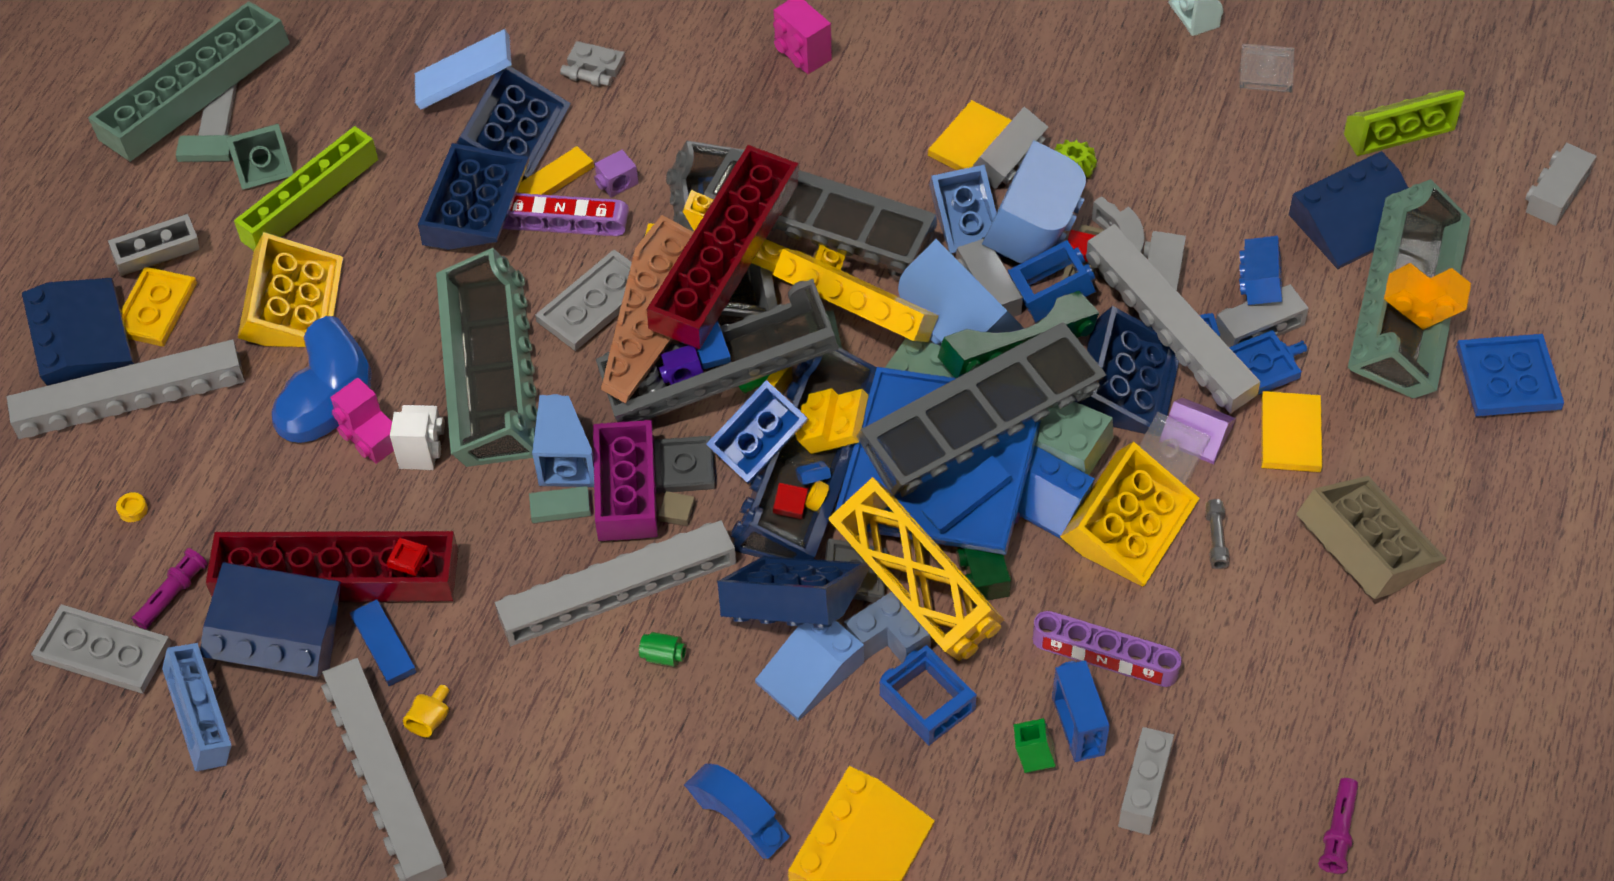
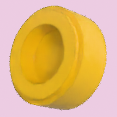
M820 480L815 482L807 495L806 507L816 512L827 496L829 485Z
M131 492L124 494L118 499L116 510L123 521L136 522L146 515L148 505L141 494Z

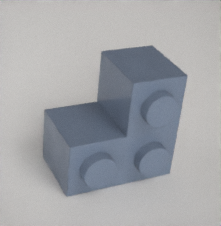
M890 592L844 621V628L864 644V661L886 646L891 649L902 663L912 651H919L926 645L929 648L931 647V635L893 592Z

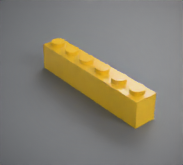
M782 249L773 276L793 285L799 281L813 279L820 298L912 341L929 342L939 316L797 250Z

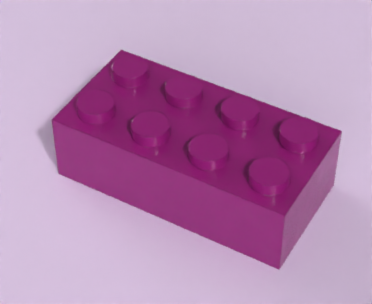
M652 420L593 424L595 525L598 541L658 537Z

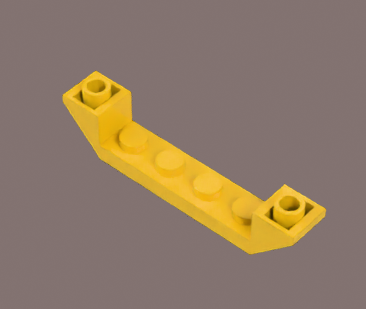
M691 190L683 213L695 231L714 199ZM765 239L752 263L774 272L782 249L788 248ZM820 245L813 258L841 270L845 255Z

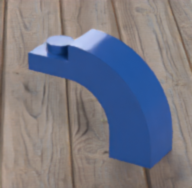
M705 763L684 784L703 809L715 810L728 818L744 834L762 858L769 859L790 837L774 817L776 812L767 801L748 783L728 769L716 764Z

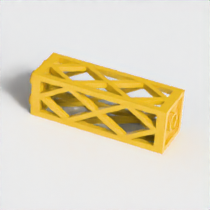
M873 477L828 518L947 654L958 661H961L963 658L966 660L976 653L979 648L977 645L983 639L993 637L1001 629L1000 624L1005 619L892 493ZM887 506H889L894 513L885 511L884 509ZM869 523L871 528L874 550H871L869 548V541L866 526ZM878 523L900 530L904 559L882 552ZM908 531L912 532L917 562H914L912 558ZM922 544L945 570L925 565ZM888 568L907 573L910 593ZM916 576H919L924 608L920 605ZM928 579L951 585L956 617L933 611ZM959 588H962L967 614L965 617ZM972 600H973V601L975 602V604L977 605L975 608H973V602H972ZM938 625L951 628V630L945 634Z

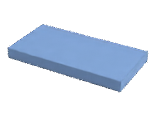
M503 29L416 72L415 103L420 110L511 66L510 37L507 31Z

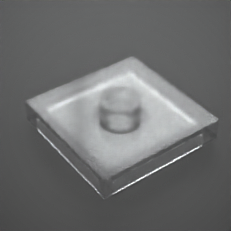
M1242 44L1239 88L1292 92L1294 48Z
M1157 412L1139 446L1186 486L1211 437Z

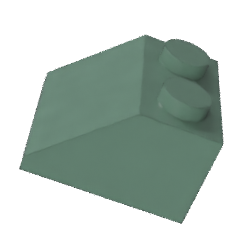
M278 123L226 137L242 190L287 178L294 174Z

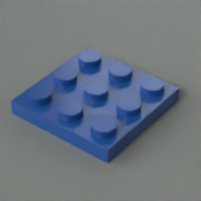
M1543 334L1458 340L1456 349L1475 416L1562 410L1564 400Z

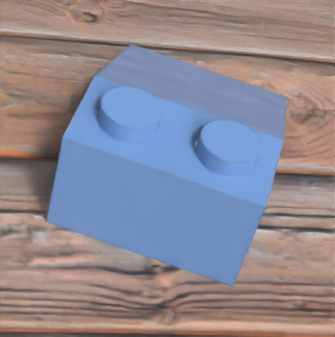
M985 165L931 176L929 187L948 251L951 254H956L957 247L985 237L996 215Z
M834 621L832 626L827 628H815L813 624L804 623L794 630L757 676L755 683L799 721L864 663V644L837 621Z

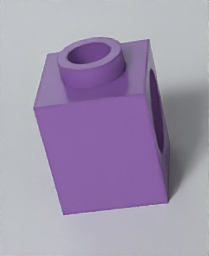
M623 150L595 163L596 175L594 180L600 190L604 189L611 198L638 184L636 165Z

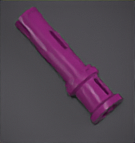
M187 548L184 551L185 556L175 567L168 569L167 579L131 618L135 625L147 630L177 593L192 584L191 580L198 571L208 566L207 561L199 553L191 548Z
M1352 778L1340 779L1331 826L1323 836L1325 848L1323 855L1319 858L1318 865L1322 870L1329 873L1343 874L1348 869L1346 857L1348 849L1352 847L1353 843L1349 832L1358 790V782Z

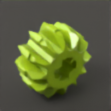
M1077 138L1074 142L1065 139L1063 144L1056 145L1055 151L1074 160L1082 168L1085 177L1091 178L1096 168L1097 159L1094 148L1089 147L1087 141L1079 143Z

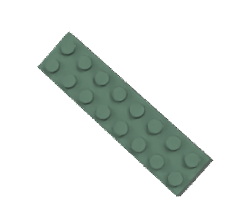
M248 1L89 116L88 119L98 140L131 162L289 45L290 42L282 21Z
M908 338L903 341L885 367L955 378L937 358L941 346L932 342L912 341ZM1000 372L983 381L986 383L1041 390L1036 385L1004 372ZM1073 402L1062 409L1058 405L1049 409L1051 414L1041 420L1035 445L1090 475L1114 438L1113 417L1077 402Z

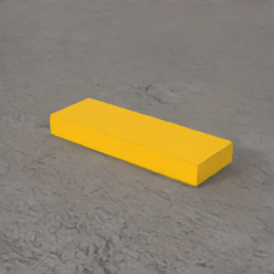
M576 146L523 180L517 193L552 195L594 168V162Z

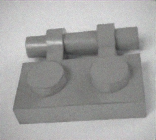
M576 41L567 58L568 66L562 65L560 74L568 76L570 80L579 81L581 79L599 87L601 84L611 86L612 77L617 76L625 61V53Z

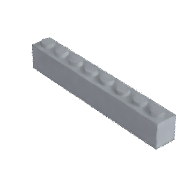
M1115 224L1088 240L1086 258L1090 265L1098 268L1104 274L1106 282L1121 293L1124 302L1129 307L1133 306L1142 322L1155 330L1161 343L1164 346H1169L1175 352L1180 364L1187 366L1194 373L1196 381L1201 386H1206L1220 407H1225L1231 414L1258 395L1260 380Z
M232 339L9 395L6 398L10 423L18 439L54 430H61L81 423H89L93 420L120 415L140 408H148L152 405L168 401H175L195 394H203L207 391L223 387H231L235 384L243 383L245 380L240 357Z
M722 520L715 523H706L698 529L676 534L671 539L660 543H651L643 549L629 554H621L615 559L601 564H593L577 573L565 574L557 580L535 585L530 590L519 594L507 595L502 600L495 602L498 618L511 647L735 565V547Z
M358 658L323 671L326 684L321 685L327 702L334 701L336 708L332 709L331 712L337 727L344 725L346 733L342 734L341 737L347 752L353 750L357 758L351 760L357 777H365L367 784L363 785L362 789L368 804L372 802L376 804L378 810L372 812L378 829L385 828L388 837L383 838L388 854L389 856L396 854L399 863L393 866L399 881H439L448 877Z

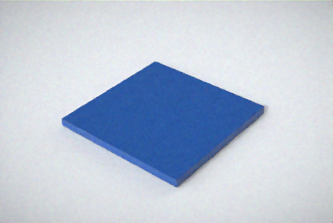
M877 367L868 396L862 428L956 378ZM986 382L976 385L1004 422L1014 419L1045 402L1047 399L1041 390ZM969 390L925 412L954 450L996 428V424ZM918 417L877 438L905 476L945 456V452ZM1033 418L1023 423L1025 428L1012 436H1009L1008 432L998 437L1000 441L992 447L984 450L980 446L972 451L974 456L960 464H958L957 460H954L947 464L949 469L934 478L931 474L921 479L923 483L911 494L902 498L899 493L894 497L937 544L1006 555L1041 420L1034 422ZM860 441L854 444L835 511L872 477L885 487ZM871 447L884 472L886 473L888 479L890 480L892 486L894 487V485L896 484V480ZM993 455L1011 475L1012 480L941 534L926 518L922 509ZM887 506L884 509L885 511L894 513L889 506ZM870 523L866 526L867 532H871ZM878 523L880 534L901 537L898 528ZM908 531L909 539H913L912 532Z

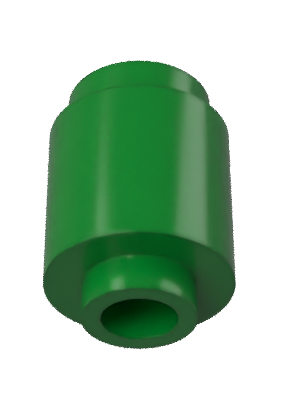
M656 632L643 634L639 645V657L646 659V662L676 667L679 661H684L686 644L682 642V637Z

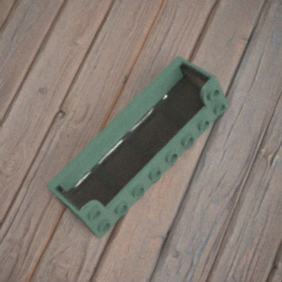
M1431 179L1415 184L1398 193H1393L1385 199L1348 363V368L1351 371L1413 399L1437 391L1451 317L1422 330L1384 300L1389 273L1409 263L1413 264L1429 278L1450 268H1453L1460 274L1471 218Z
M491 248L436 273L451 454L466 467L533 458L532 451L538 409L535 402L537 390L533 383L535 369L530 355L532 345L528 336L530 324L526 317L525 307H527V300L523 289L525 279L519 270L516 271L510 265L505 256H501L494 248Z

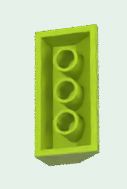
M1443 90L1413 99H1405L1398 103L1380 106L1368 111L1354 113L1347 116L1344 136L1358 157L1454 131L1465 93L1463 90Z

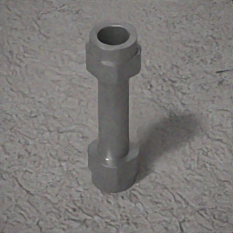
M1212 499L1205 504L1206 520L1210 521L1212 538L1209 558L1212 568L1224 569L1229 566V549L1224 547L1222 520L1225 517V507L1223 501Z

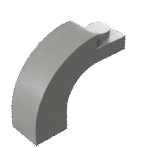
M1102 196L1093 202L1092 220L1104 230L1115 224L1142 253L1144 230L1135 212L1129 206L1120 212L1113 203H1109ZM1098 269V274L1105 279L1104 274Z

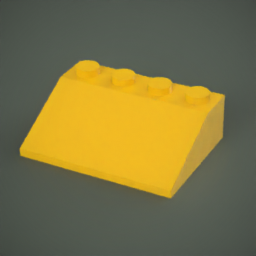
M263 232L253 253L238 338L262 346L306 347L304 335L307 328L320 318L334 316L343 257Z
M1133 441L1115 453L1060 537L1083 557L1140 586H1144L1200 498Z
M849 766L788 869L789 881H903L931 831L935 820L879 779Z

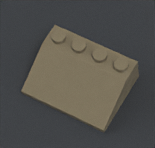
M1369 476L1313 489L1296 513L1304 522L1305 527L1317 536L1325 549L1339 560L1345 571L1351 574L1361 584L1363 590L1372 596L1373 599L1394 594L1442 565L1447 560Z

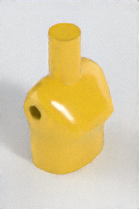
M439 685L431 697L423 694L417 695L410 710L403 717L404 727L418 736L430 737L449 712L448 706L443 703L449 694L448 687Z

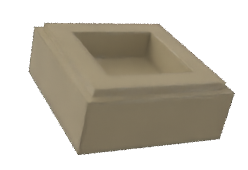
M666 491L658 514L659 521L688 526L695 504V497Z

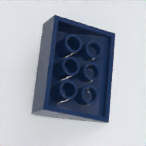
M509 66L495 73L455 144L528 156L530 161L522 180H525L535 171L571 103Z
M452 143L418 222L422 245L450 250L497 242L530 161L529 157Z
M1380 151L1293 193L1288 215L1337 269H1340L1374 252L1386 197L1409 187L1398 167ZM1406 215L1402 238L1427 226V223Z
M112 278L47 282L21 292L39 375L47 386L134 364Z
M1111 306L1097 318L1087 348L1089 354L1103 369L1106 376L1099 382L1101 387L1093 391V395L1081 402H1078L1077 399L1074 402L1113 417V427L1160 437L1165 427L1179 361L1176 358L1175 352L1169 346H1164L1152 327L1146 326L1140 320ZM1084 362L1082 369L1086 376L1090 378L1095 373Z
M763 556L717 581L721 617H732L733 621L736 622L758 619L762 624L784 621L788 626L810 623L815 628L830 627L834 621L845 614L869 570V565L861 562Z
M227 562L222 563L203 626L200 648L202 657L316 677L322 675L323 671L330 669L341 581Z

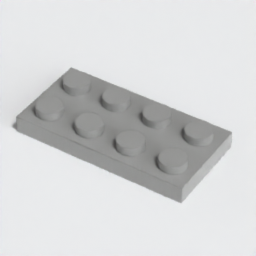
M612 250L535 314L536 322L576 351L619 315L632 262L616 250Z
M61 604L31 655L36 661L143 694L164 658L167 648L170 647L171 641L168 636Z

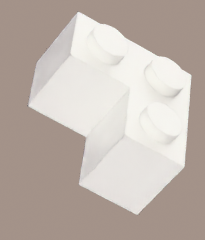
M403 405L402 412H394L390 438L399 469L434 470L435 459L440 458L441 443L438 441L439 435H443L445 429L444 418L440 417L437 406Z

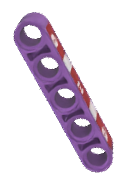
M516 193L503 228L620 236L625 232L629 207L625 202L615 199Z
M1051 611L1041 612L1034 619L1033 643L1042 650L1077 661L1086 660L1087 664L1158 686H1172L1178 679L1181 656L1170 647ZM1043 629H1049V630H1051L1052 632H1044V631H1042V630H1043ZM1072 638H1079V639H1081L1082 641H1073V640H1071V639H1072ZM1101 647H1108L1111 650H1103ZM1131 656H1138L1141 659L1135 660ZM1167 665L1171 667V669H1164L1161 666Z

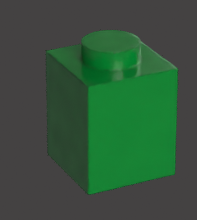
M1045 718L1013 724L1015 748L1024 772L1056 767L1054 744Z

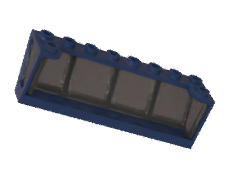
M839 348L799 363L794 372V375L797 376L796 382L791 383L785 397L801 411L802 404L807 403L808 394L831 388L838 395L858 389H863L869 395L877 367ZM795 434L751 481L749 489L753 490L752 494L744 500L740 509L743 517L741 521L738 520L730 534L734 538L732 543L735 547V552L759 558L765 556L814 559L829 521L828 518L831 515L846 475L854 444L811 454L798 442ZM823 461L830 468L831 478L820 480L829 485V490L824 502L816 512L805 505L802 519L773 513L779 483L807 488L808 493L815 484L813 482L803 485L797 479L795 470L797 467Z

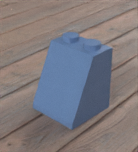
M558 394L540 395L532 451L539 486L594 487L592 448L569 396Z

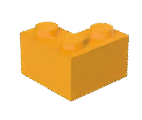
M1409 263L1389 273L1384 300L1424 330L1467 309L1471 283L1453 268L1429 278L1413 264Z

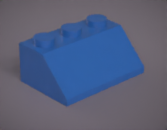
M766 380L706 445L749 484L809 419Z
M1035 445L1018 513L1024 519L1061 539L1060 536L1091 491L1095 478Z

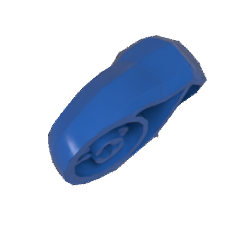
M325 316L314 321L307 328L304 341L309 366L295 372L274 401L272 408L273 427L278 435L287 441L297 443L313 441L337 428L339 424L332 414L334 408L330 397L356 378H359L371 389L372 372L369 363L359 344L337 317Z

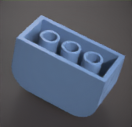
M1033 140L1004 196L982 245L1018 263H1023L1062 243L1067 235L1063 231H1070L1077 218L1073 212L1078 213L1085 200L1080 197L1086 184V177L1082 168L1071 158Z
M937 239L904 270L900 277L898 285L900 298L939 315L930 340L936 345L941 346L945 336L965 329L992 333L1013 332L1025 329Z

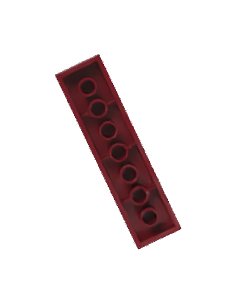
M747 145L647 307L648 329L701 349L798 186L799 163Z
M454 531L214 532L206 586L212 597L222 563L227 562L341 581L339 602H373L375 600L453 601L459 550ZM399 538L426 545L429 552L416 576L388 568L387 560Z

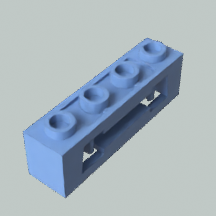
M198 643L169 647L166 650L162 670L195 771L226 766L232 745Z

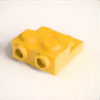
M832 388L808 394L807 403L802 404L801 412L809 420L796 433L798 442L811 454L858 443L857 434L862 429L869 395L863 389L838 395Z

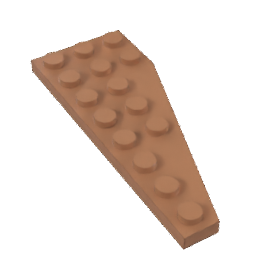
M663 215L659 217L635 248L601 386L602 391L624 403H627L659 360L661 354L665 352L673 341V338L648 329L647 307L694 232Z

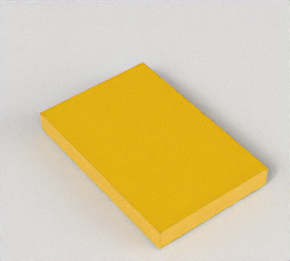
M971 100L928 149V156L955 170L970 168L1012 120Z
M144 267L121 309L128 339L164 347L197 285L196 278Z
M1262 392L1261 468L1321 472V395Z

